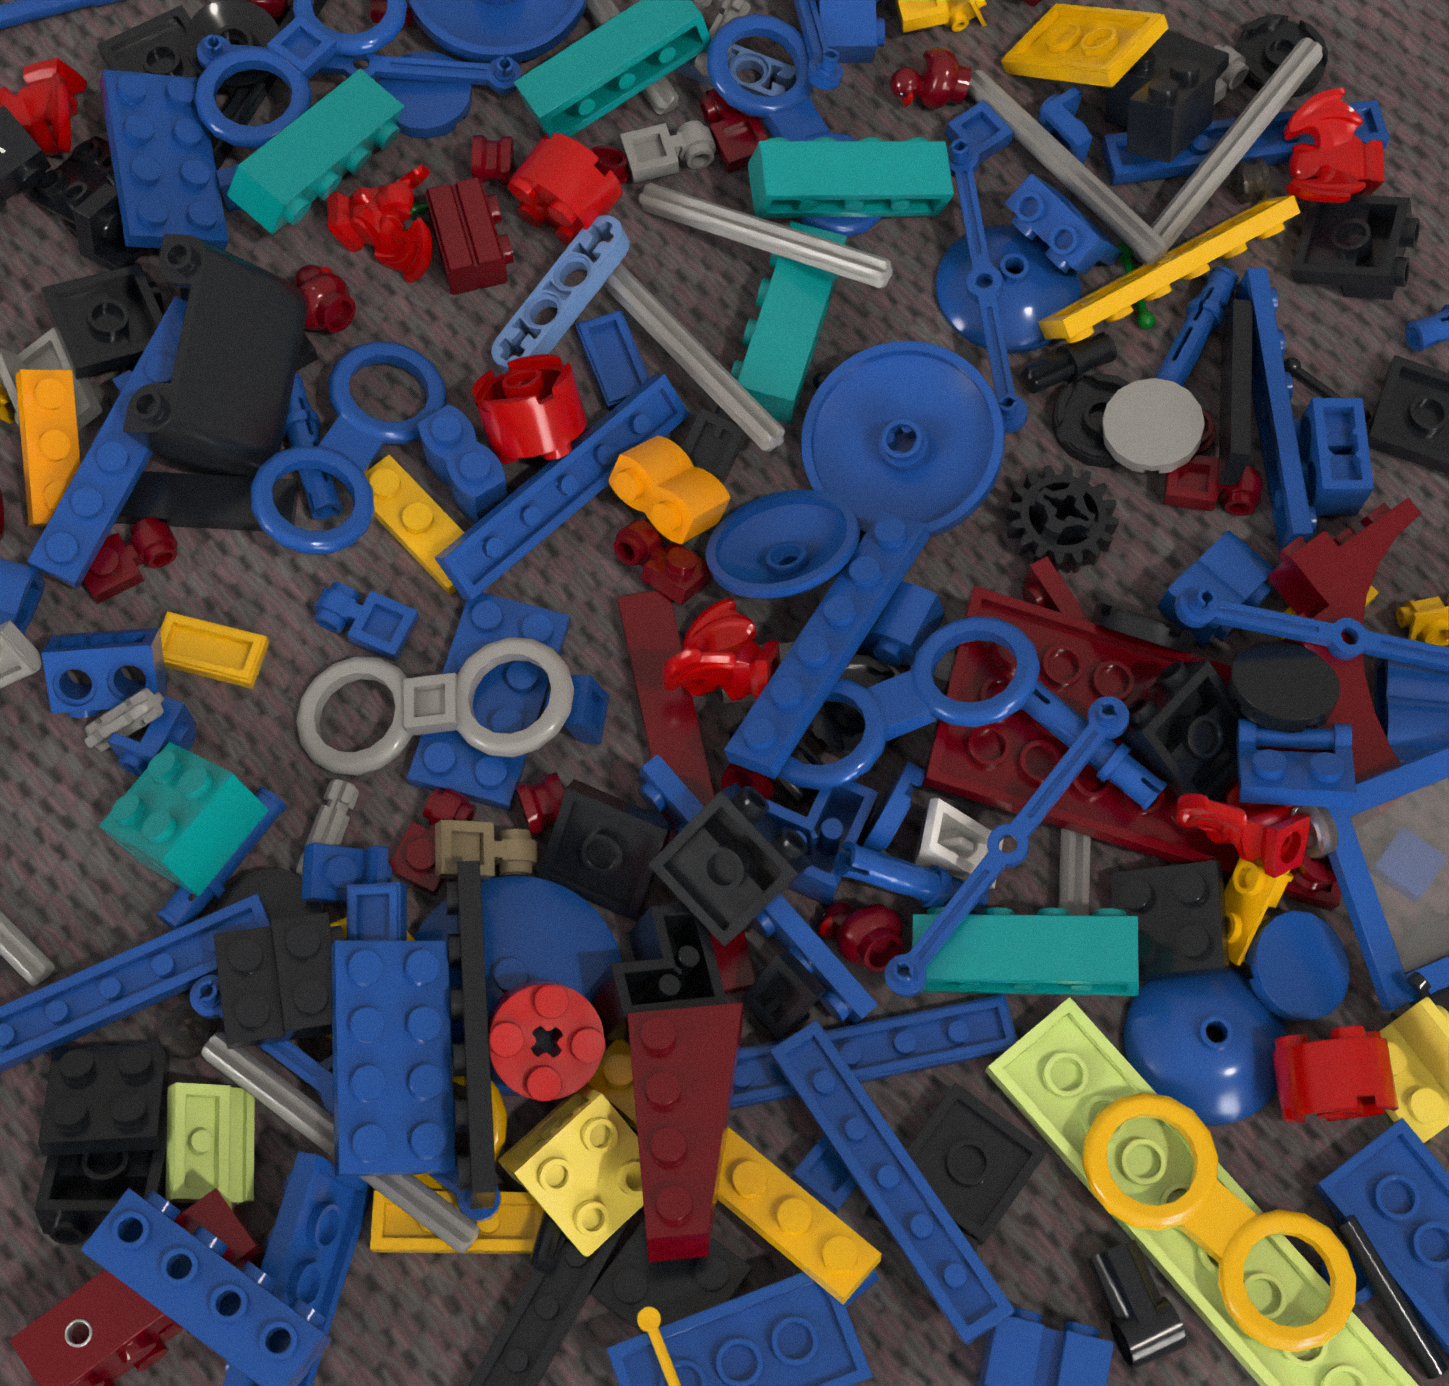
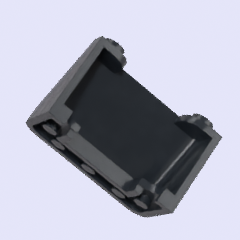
M164 234L159 257L161 274L174 286L190 288L171 383L146 384L135 392L127 408L123 432L182 472L255 477L258 468L281 450L308 312L307 299L290 281L202 239L190 235Z

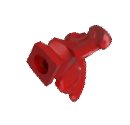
M59 58L25 66L22 77L27 82V85L23 86L18 94L12 93L7 87H1L0 107L5 105L27 133H30V136L45 155H57L61 152L70 153V117L78 114V101L75 95L86 90L87 81Z
M1333 88L1312 96L1295 111L1284 130V138L1286 140L1307 133L1315 141L1314 145L1302 143L1295 144L1292 147L1294 152L1289 161V171L1293 180L1286 185V192L1289 195L1314 202L1344 203L1351 199V195L1370 196L1384 183L1383 142L1371 140L1364 144L1360 138L1354 135L1355 130L1363 124V119L1352 107L1342 101V97L1346 94L1345 88Z
M421 163L387 185H381L377 188L360 187L350 197L337 191L332 192L327 197L328 229L351 252L362 250L364 243L374 246V258L381 265L389 269L403 272V278L406 283L420 280L431 263L433 248L431 232L420 217L413 221L408 230L404 221H407L411 216L414 204L413 190L429 176L431 170L428 166Z
M732 598L721 600L708 607L697 617L684 638L683 652L669 658L662 666L664 688L666 690H675L681 686L695 696H703L723 688L732 701L744 699L749 694H752L757 700L781 664L779 641H767L760 647L756 642L752 641L756 636V626L753 621L735 611L736 602Z
M1238 777L1226 789L1223 803L1211 801L1207 795L1195 793L1184 794L1178 798L1175 810L1179 825L1185 828L1199 826L1201 830L1205 831L1208 838L1216 844H1234L1242 860L1256 861L1261 859L1266 875L1276 878L1302 865L1311 816L1303 813L1291 816L1288 808L1293 805L1239 803Z

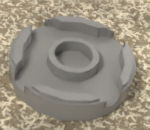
M1158 378L1137 380L1119 389L1107 403L1102 420L1104 444L1112 457L1131 471L1145 473V470H1159L1158 474L1167 473L1187 464L1200 448L1205 426L1202 407L1193 394L1174 381Z

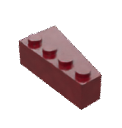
M743 1002L627 1013L649 1262L709 1256L721 1166L728 1131L729 1113L743 1032Z

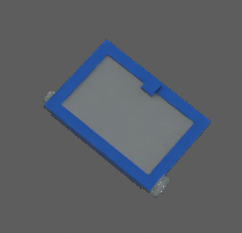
M1449 744L1356 780L1357 793L1354 809L1296 806L1291 811V816L1298 813L1311 816L1305 853L1312 858H1320L1328 854L1377 997L1384 1011H1393L1420 999L1406 981V978L1414 971L1419 972L1430 983V994L1449 986Z

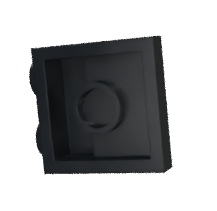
M1351 195V199L1344 203L1310 201L1291 269L1293 282L1342 285L1344 297L1393 300L1396 286L1406 287L1409 278L1410 259L1409 257H1404L1406 247L1415 248L1419 238L1420 220L1419 218H1412L1410 198Z
M140 264L41 287L43 303L76 380L122 368L123 372L128 370L133 372L163 318L160 311L163 310V301L158 285L155 281H147Z
M1178 661L1167 666L1158 674L1156 682L1160 688L1151 697H1141L1127 707L1129 711V725L1119 738L1131 749L1130 752L1141 765L1151 773L1160 774L1178 798L1184 794L1195 793L1207 795L1209 800L1216 801L1238 777L1237 724L1238 719L1248 718L1240 711L1241 704L1236 700L1235 696L1232 701L1227 685L1209 661L1192 663ZM1256 747V750H1262L1264 747Z
M736 782L721 790L648 864L724 947L732 942L768 905L774 902L812 865L804 855L808 851V846L804 839L789 827H783L780 830L766 815L769 811V804L763 795L750 786H745L742 789Z
M328 912L271 920V926L213 934L227 1050L332 1034L331 944L335 940L344 939L341 925L330 927Z
M167 1111L164 1113L160 1150L47 1156L34 1209L43 1234H49L52 1240L60 1244L77 1245L82 1243L86 1235H92L128 1188L143 1199L151 1190H154L165 1199Z

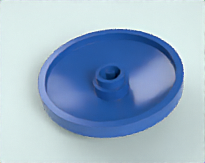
M407 0L418 26L438 46L465 60L490 64L492 60L504 56V58L508 56L519 63L550 51L566 39L575 29L584 14L588 0Z
M894 341L867 348L853 355L826 377L813 396L805 415L801 435L802 460L807 478L813 490L832 494L842 499L852 508L859 526V534L865 535L880 511L883 510L927 524L931 538L961 524L982 505L997 481L1004 460V421L992 388L982 374L966 359L935 344L919 341Z
M502 876L481 881L488 1017L494 1004L504 993L521 983L531 981H553L563 984L580 993L592 1004L589 989L611 963L622 962L615 938L600 914L578 894L549 880L529 876ZM446 900L440 903L424 920L414 936L415 941H448V934H458L457 915H446ZM449 968V988L460 987L459 968ZM462 1021L451 1022V1045L452 1042L462 1041ZM542 1027L536 1028L532 1034L537 1042L531 1048L532 1052L540 1047L546 1052L550 1051L555 1045L552 1041V1036L557 1032L556 1029L546 1031ZM490 1064L491 1080L500 1090L501 1096H522L509 1088Z

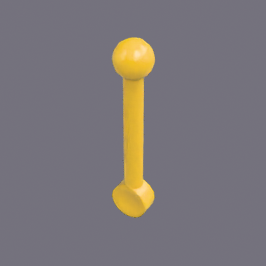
M644 1307L637 1316L638 1326L642 1331L648 1333L668 1386H681L659 1330L661 1323L660 1313L654 1307Z

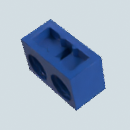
M1312 398L1299 420L1301 436L1298 444L1300 460L1307 463L1309 471V481L1306 488L1308 505L1314 507L1316 516H1357L1374 490L1363 398Z
M159 628L52 635L41 652L51 714L68 712V715L73 718L90 717L100 713L101 710L114 708L141 689L148 688L153 694L160 692L163 697L167 690V678ZM127 665L135 666L142 670L146 679L143 681H132L122 673L121 667ZM77 669L85 672L90 677L92 684L80 685L70 679L67 671Z

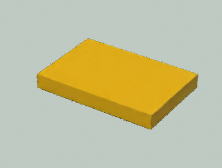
M1056 3L1003 57L1001 63L1005 72L1010 75L1112 88L1169 27L1165 15L1160 13Z

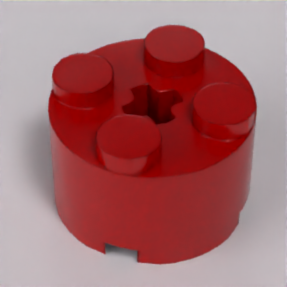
M555 132L550 139L547 133L543 135L510 178L508 189L520 202L516 209L518 215L536 228H539L543 222L555 228L556 237L567 247L582 228L588 230L598 216L608 215L622 196L623 191L619 180L611 170L604 176L594 166L599 157L578 141Z
M540 354L517 358L507 362L510 371L495 377L492 369L483 374L474 383L472 395L490 450L498 457L501 464H509L521 458L542 455L546 460L564 457L572 450L570 442L575 440L586 428L587 418L572 366L569 362L564 366L560 356Z
M531 981L511 988L494 1004L488 1017L490 1064L509 1088L527 1098L544 1102L564 1098L577 1092L593 1077L606 1048L604 1030L597 1011L580 993L557 982ZM538 1027H542L546 1031H551L555 1028L557 1031L552 1036V1041L555 1045L548 1052L541 1047L534 1052L531 1050L537 1042L532 1033Z
M1347 1026L1331 1029L1329 1031L1331 1040H1309V1035L1304 1034L1274 1039L1276 1051L1272 1053L1283 1122L1306 1123L1305 1115L1317 1114V1118H1326L1327 1122L1350 1120L1385 1114L1384 1109L1392 1111L1399 1109L1387 1039L1381 1038L1379 1031L1365 1032L1364 1026Z

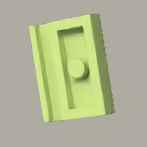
M175 1082L168 1087L165 1199L170 1203H196L215 1188L232 1203H237V1205L248 1204L254 1201L255 1098L243 1088H234L231 1085Z

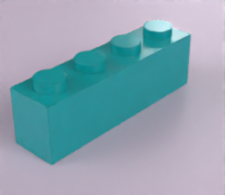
M640 0L580 40L572 43L549 60L530 70L527 74L514 81V84L527 110L543 133H547L549 139L554 132L571 137L708 49L712 39L702 13L691 0Z
M360 68L237 166L227 196L272 235L287 222L291 225L297 224L310 209L312 201L318 196L322 200L327 199L339 186L342 177L347 172H350L352 175L357 174L370 159L371 152L377 147L383 151L393 143L400 132L397 122L405 106Z
M773 137L765 141H759L748 162L754 216L759 218L938 217L954 195L946 141H928L922 137H914L905 141H882V139L877 137H868L859 141H836L831 137H821L812 141H790L784 137Z
M790 221V228L846 245L847 236ZM771 253L769 266L775 269L771 279L763 278L756 299V307H760L761 311L758 320L751 318L748 320L742 341V347L748 350L744 362L735 360L731 375L776 421L792 424L839 275Z
M944 907L930 908L927 910V914H913L912 948ZM1002 907L983 909L982 915H968L929 964L926 968L927 983L920 993L1139 996L1138 916H1127L1126 911L1115 908L1097 909L1093 911V916L1070 915L1069 910L1062 908L1040 909L1037 911V915H1015V911Z

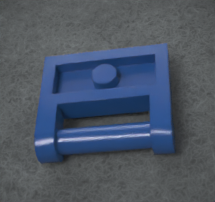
M1238 719L1236 747L1239 803L1354 809L1357 791L1352 753L1351 724L1334 723L1332 728L1306 727L1304 732L1286 733L1256 725L1255 722L1249 719ZM1256 747L1331 750V753L1276 751L1271 749L1256 750Z

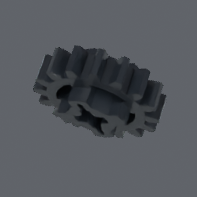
M1050 465L1044 467L1041 479L1031 472L1027 474L1023 487L1016 486L1010 499L1012 503H1009L1005 514V519L1011 521L1007 531L1008 538H1021L1016 549L1017 554L1022 555L1031 551L1034 554L1032 564L1048 557L1057 572L1062 563H1068L1071 571L1077 573L1080 570L1083 559L1090 565H1095L1101 555V551L1107 552L1114 539L1111 535L1115 533L1119 523V519L1112 516L1117 505L1116 500L1102 499L1107 485L1101 483L1092 487L1089 484L1091 472L1085 471L1080 478L1074 477L1071 465H1065L1062 475H1056ZM1059 516L1065 517V520L1062 521L1058 518ZM1032 524L1037 527L1038 533L1036 532Z

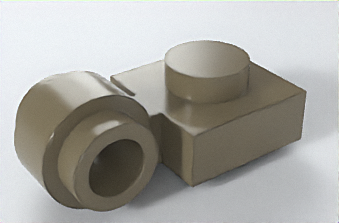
M440 820L435 824V878L456 879L458 861H480L481 880H489L494 877L495 866L499 867L500 876H531L532 866L537 865V841L531 839V832L527 829L499 831V840L494 841V822Z

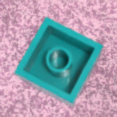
M169 741L164 749L151 759L147 769L127 793L115 802L111 812L101 822L99 827L137 862L199 897L269 810L232 772Z

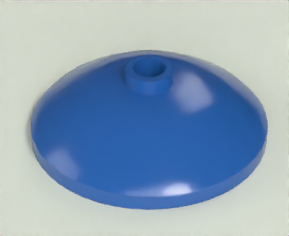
M999 224L984 227L991 266L996 267L1003 277V292L997 301L1007 353H1026L1051 344L1057 339L1045 340L1038 321L1081 299V283L1077 270L1071 267L1065 273L1045 255L1050 246L1038 235L1032 241L1014 225ZM965 234L952 244L941 260L936 276V297L939 308L949 325L970 343L987 350L979 304L969 298L966 290V277L969 271L972 270ZM1006 269H1015L1020 273L1012 274ZM982 279L978 281L977 285L981 288H987L992 284V281Z
M815 490L777 492L746 503L723 519L708 540L706 561L713 579L722 588L731 593L759 600L794 597L823 585L839 573L851 559L857 548L860 536L859 526L852 508L842 499L832 494Z
M1229 967V973L1147 981L1139 990V996H1135L1132 1000L1123 1027L1125 1059L1158 1095L1170 1096L1189 1107L1197 1114L1205 1126H1222L1241 1121L1259 1111L1271 1100L1278 1090L1272 1053L1276 1051L1274 1039L1288 1036L1284 1020L1267 1010L1254 994L1249 981L1251 978ZM1207 1026L1217 1027L1223 1035L1221 1043L1212 1042L1207 1037Z

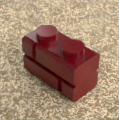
M478 177L458 181L453 186L445 184L428 188L425 192L428 215L450 294L457 295L474 291L478 288L483 289L505 284L508 281L506 265L514 263L508 235L498 236L495 224L502 223L496 194L486 195L482 179Z

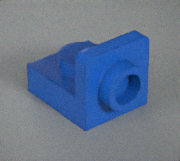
M1074 86L1061 95L1055 93L1048 97L1038 110L1039 117L1037 122L1084 164L1093 136L1089 133L1086 125L1080 119L1075 118L1083 93L1077 86Z
M319 843L304 846L301 900L347 905V885L391 883L392 867L388 862V847L376 845L366 849Z

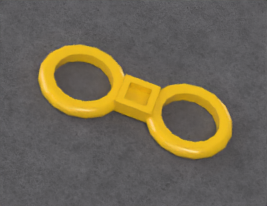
M1142 1092L1117 1098L1096 1115L1084 1138L1082 1160L1090 1191L1108 1213L1126 1224L1158 1231L1177 1226L1219 1263L1218 1286L1226 1311L1246 1335L1268 1348L1300 1352L1323 1346L1344 1328L1355 1305L1356 1274L1346 1247L1328 1226L1305 1213L1276 1209L1256 1214L1217 1180L1218 1154L1211 1132L1192 1109L1170 1096ZM1140 1117L1161 1119L1175 1127L1188 1142L1194 1160L1193 1176L1185 1193L1174 1202L1158 1206L1139 1203L1124 1194L1112 1179L1107 1164L1108 1143L1114 1131L1124 1122ZM1276 1234L1298 1237L1313 1246L1325 1261L1330 1276V1297L1322 1314L1310 1324L1298 1327L1276 1324L1261 1315L1249 1300L1243 1282L1244 1262L1252 1246L1262 1238Z

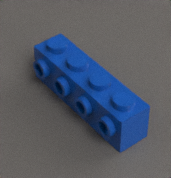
M128 1188L81 1248V1251L260 1386H298L332 1340L319 1330L326 1318L298 1297L288 1307L270 1293L277 1282L251 1262L247 1261L243 1268L238 1270L222 1258V1255L229 1248L228 1245L201 1225L191 1235L174 1222L181 1211L154 1190H151L143 1199Z

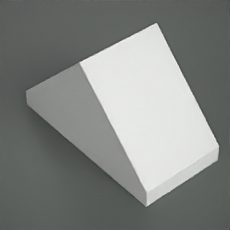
M940 798L930 799L922 820L914 863L927 868L932 865H938L949 870L947 873H950L952 876L967 880L988 853L987 840L991 830ZM1001 840L999 843V849L1001 851L1003 846V840ZM996 880L989 889L995 888Z

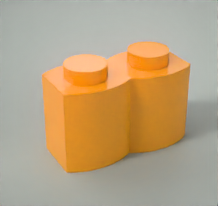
M658 435L619 454L608 479L611 488L623 502L635 510L645 512L648 520L659 533L678 544H683L717 525L731 499L726 488L715 476L702 468L694 467L690 458L676 443Z

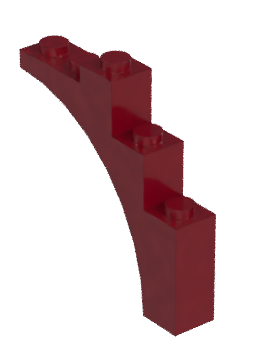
M1408 497L1393 509H1390L1386 503L1377 507L1360 521L1364 529L1357 534L1349 527L1334 539L1330 537L1326 530L1309 542L1303 536H1300L1277 554L1282 563L1267 575L1268 579L1300 617L1334 623L1341 618H1352L1363 625L1366 597L1378 564L1396 537L1422 513ZM1342 632L1343 641L1353 645L1351 636L1346 632ZM1287 638L1282 640L1281 642L1298 644L1317 653L1332 666L1340 682V696L1336 708L1325 724L1317 727L1318 723L1306 727L1332 728L1334 723L1352 725L1355 781L1401 763L1391 749L1374 711L1364 673L1363 654L1351 660H1340L1329 653L1326 646ZM1290 748L1293 752L1331 753V750ZM1401 797L1351 816L1350 819L1354 830L1380 815Z

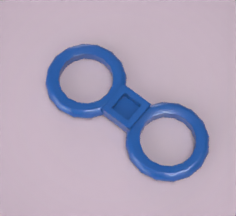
M294 0L292 10L295 18L267 44V49L245 47L231 50L208 64L198 78L194 99L201 122L215 137L233 146L259 149L311 108L313 94L308 80L335 54L346 56L364 55L376 52L392 42L405 24L407 1L386 0L387 11L379 24L368 31L348 34L336 32L324 26L314 14V0ZM251 69L268 71L280 77L290 87L292 94L291 103L284 114L271 123L259 126L240 125L226 118L217 108L215 102L216 95L223 82L241 71Z
M753 13L735 17L716 31L708 46L707 71L714 89L729 106L748 116L765 118L763 122L773 137H784L790 141H812L821 137H831L836 141H859L849 134L830 132L810 100L809 96L815 87L806 77L810 59L804 38L795 27L777 17ZM750 36L770 38L781 44L792 56L795 64V85L784 94L771 97L755 95L742 88L732 77L727 65V51L730 46L739 39ZM800 217L797 219L801 224L845 235L848 238L864 234L877 224L882 217Z
M371 341L349 349L335 362L328 379L329 402L338 418L318 446H295L277 452L258 468L250 487L252 512L262 530L278 544L303 554H332L351 547L367 532L375 512L373 488L365 474L384 448V444L405 445L421 439L418 422L447 405L446 387L443 378L435 365L417 350L396 342ZM373 364H391L407 370L418 379L425 391L426 405L413 418L402 422H385L369 416L356 405L350 394L349 382L351 377L361 368ZM299 469H318L332 474L345 484L352 497L353 511L351 516L340 526L327 531H308L296 527L280 515L273 503L272 491L275 484L287 473Z
M972 616L949 622L930 634L915 654L912 670L868 688L850 679L839 678L825 702H841L857 709L863 716L866 725L862 740L852 753L837 762L825 765L804 764L790 756L777 776L799 788L825 790L849 784L868 772L883 753L886 741L937 721L936 718L949 725L979 727L1002 721L1020 710L1035 691L1040 671V663L1035 645L1019 627L1000 618ZM975 640L992 641L1007 648L1016 658L1017 667L1014 678L1004 691L991 699L974 703L956 701L942 694L934 684L933 677L938 662L946 652L962 643Z

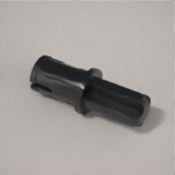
M1101 332L1076 345L1063 344L1057 347L1055 354L1027 365L1020 373L1021 380L1026 390L1033 394L1065 380L1076 382L1081 379L1083 373L1115 361L1117 357L1115 343L1109 334L1105 335V332Z

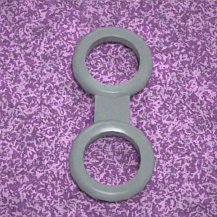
M508 637L486 644L466 659L458 674L454 672L407 678L400 668L381 658L356 656L333 663L313 679L300 700L296 725L300 744L313 763L334 774L359 776L382 769L403 752L412 736L458 730L470 746L490 756L517 757L540 749L558 735L571 714L574 686L569 667L556 650L533 638ZM510 661H529L543 668L548 674L551 692L549 704L537 721L528 728L511 734L494 733L477 722L473 709L475 690L484 675L497 665ZM360 679L376 680L387 686L393 693L396 708L393 723L384 737L370 748L357 752L337 751L328 746L322 738L320 720L323 707L330 696L343 685Z

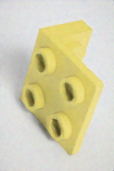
M1429 997L1419 1001L1379 1031L1381 1038L1387 1039L1399 1106V1109L1396 1111L1384 1110L1394 1123L1403 1117L1423 1143L1449 1125V1012L1442 1006L1435 1005Z
M588 1085L583 1086L577 1092L565 1098L497 1160L515 1181L528 1190L576 1249L586 1257L597 1250L644 1205L638 1136L605 1096Z

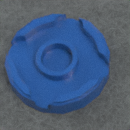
M417 51L401 56L456 61L440 52ZM379 78L378 84L405 106L397 126L400 128V133L408 137L430 139L447 135L456 129V123L461 121L463 116L465 120L471 110V84Z
M906 761L874 814L859 843L860 846L878 852L887 849L912 805L910 804L912 799L910 795L914 790L913 784L920 787L926 775L923 769Z
M1290 911L1265 919L1258 927L1246 952V965L1251 964L1253 978L1249 979L1254 994L1267 1010L1284 1020H1315L1331 1014L1344 999L1350 982L1348 956L1342 940L1332 927L1312 913Z

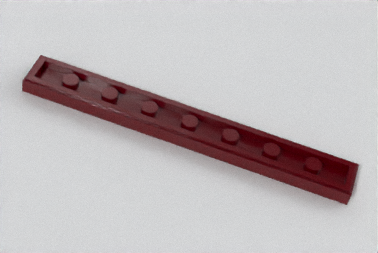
M658 590L618 597V607L650 759L659 754L705 807L715 796L692 694L681 686L675 690H666L662 681V666L669 658L682 652L671 598ZM662 811L663 818H666V819L672 821V820L666 815V813H665L664 811ZM673 824L672 830L670 832L668 844L676 837L674 834V829L677 828V826L675 824ZM744 930L725 947L709 931L725 995L749 990L755 983V977Z

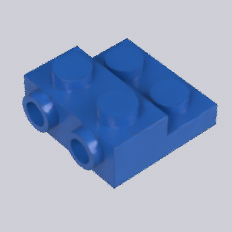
M1032 173L1005 202L1016 214L1011 220L1013 225L1030 240L1033 241L1038 235L1046 242L1050 248L1045 252V255L1065 273L1072 267L1086 275L1098 261L1112 266L1124 253L1058 189Z

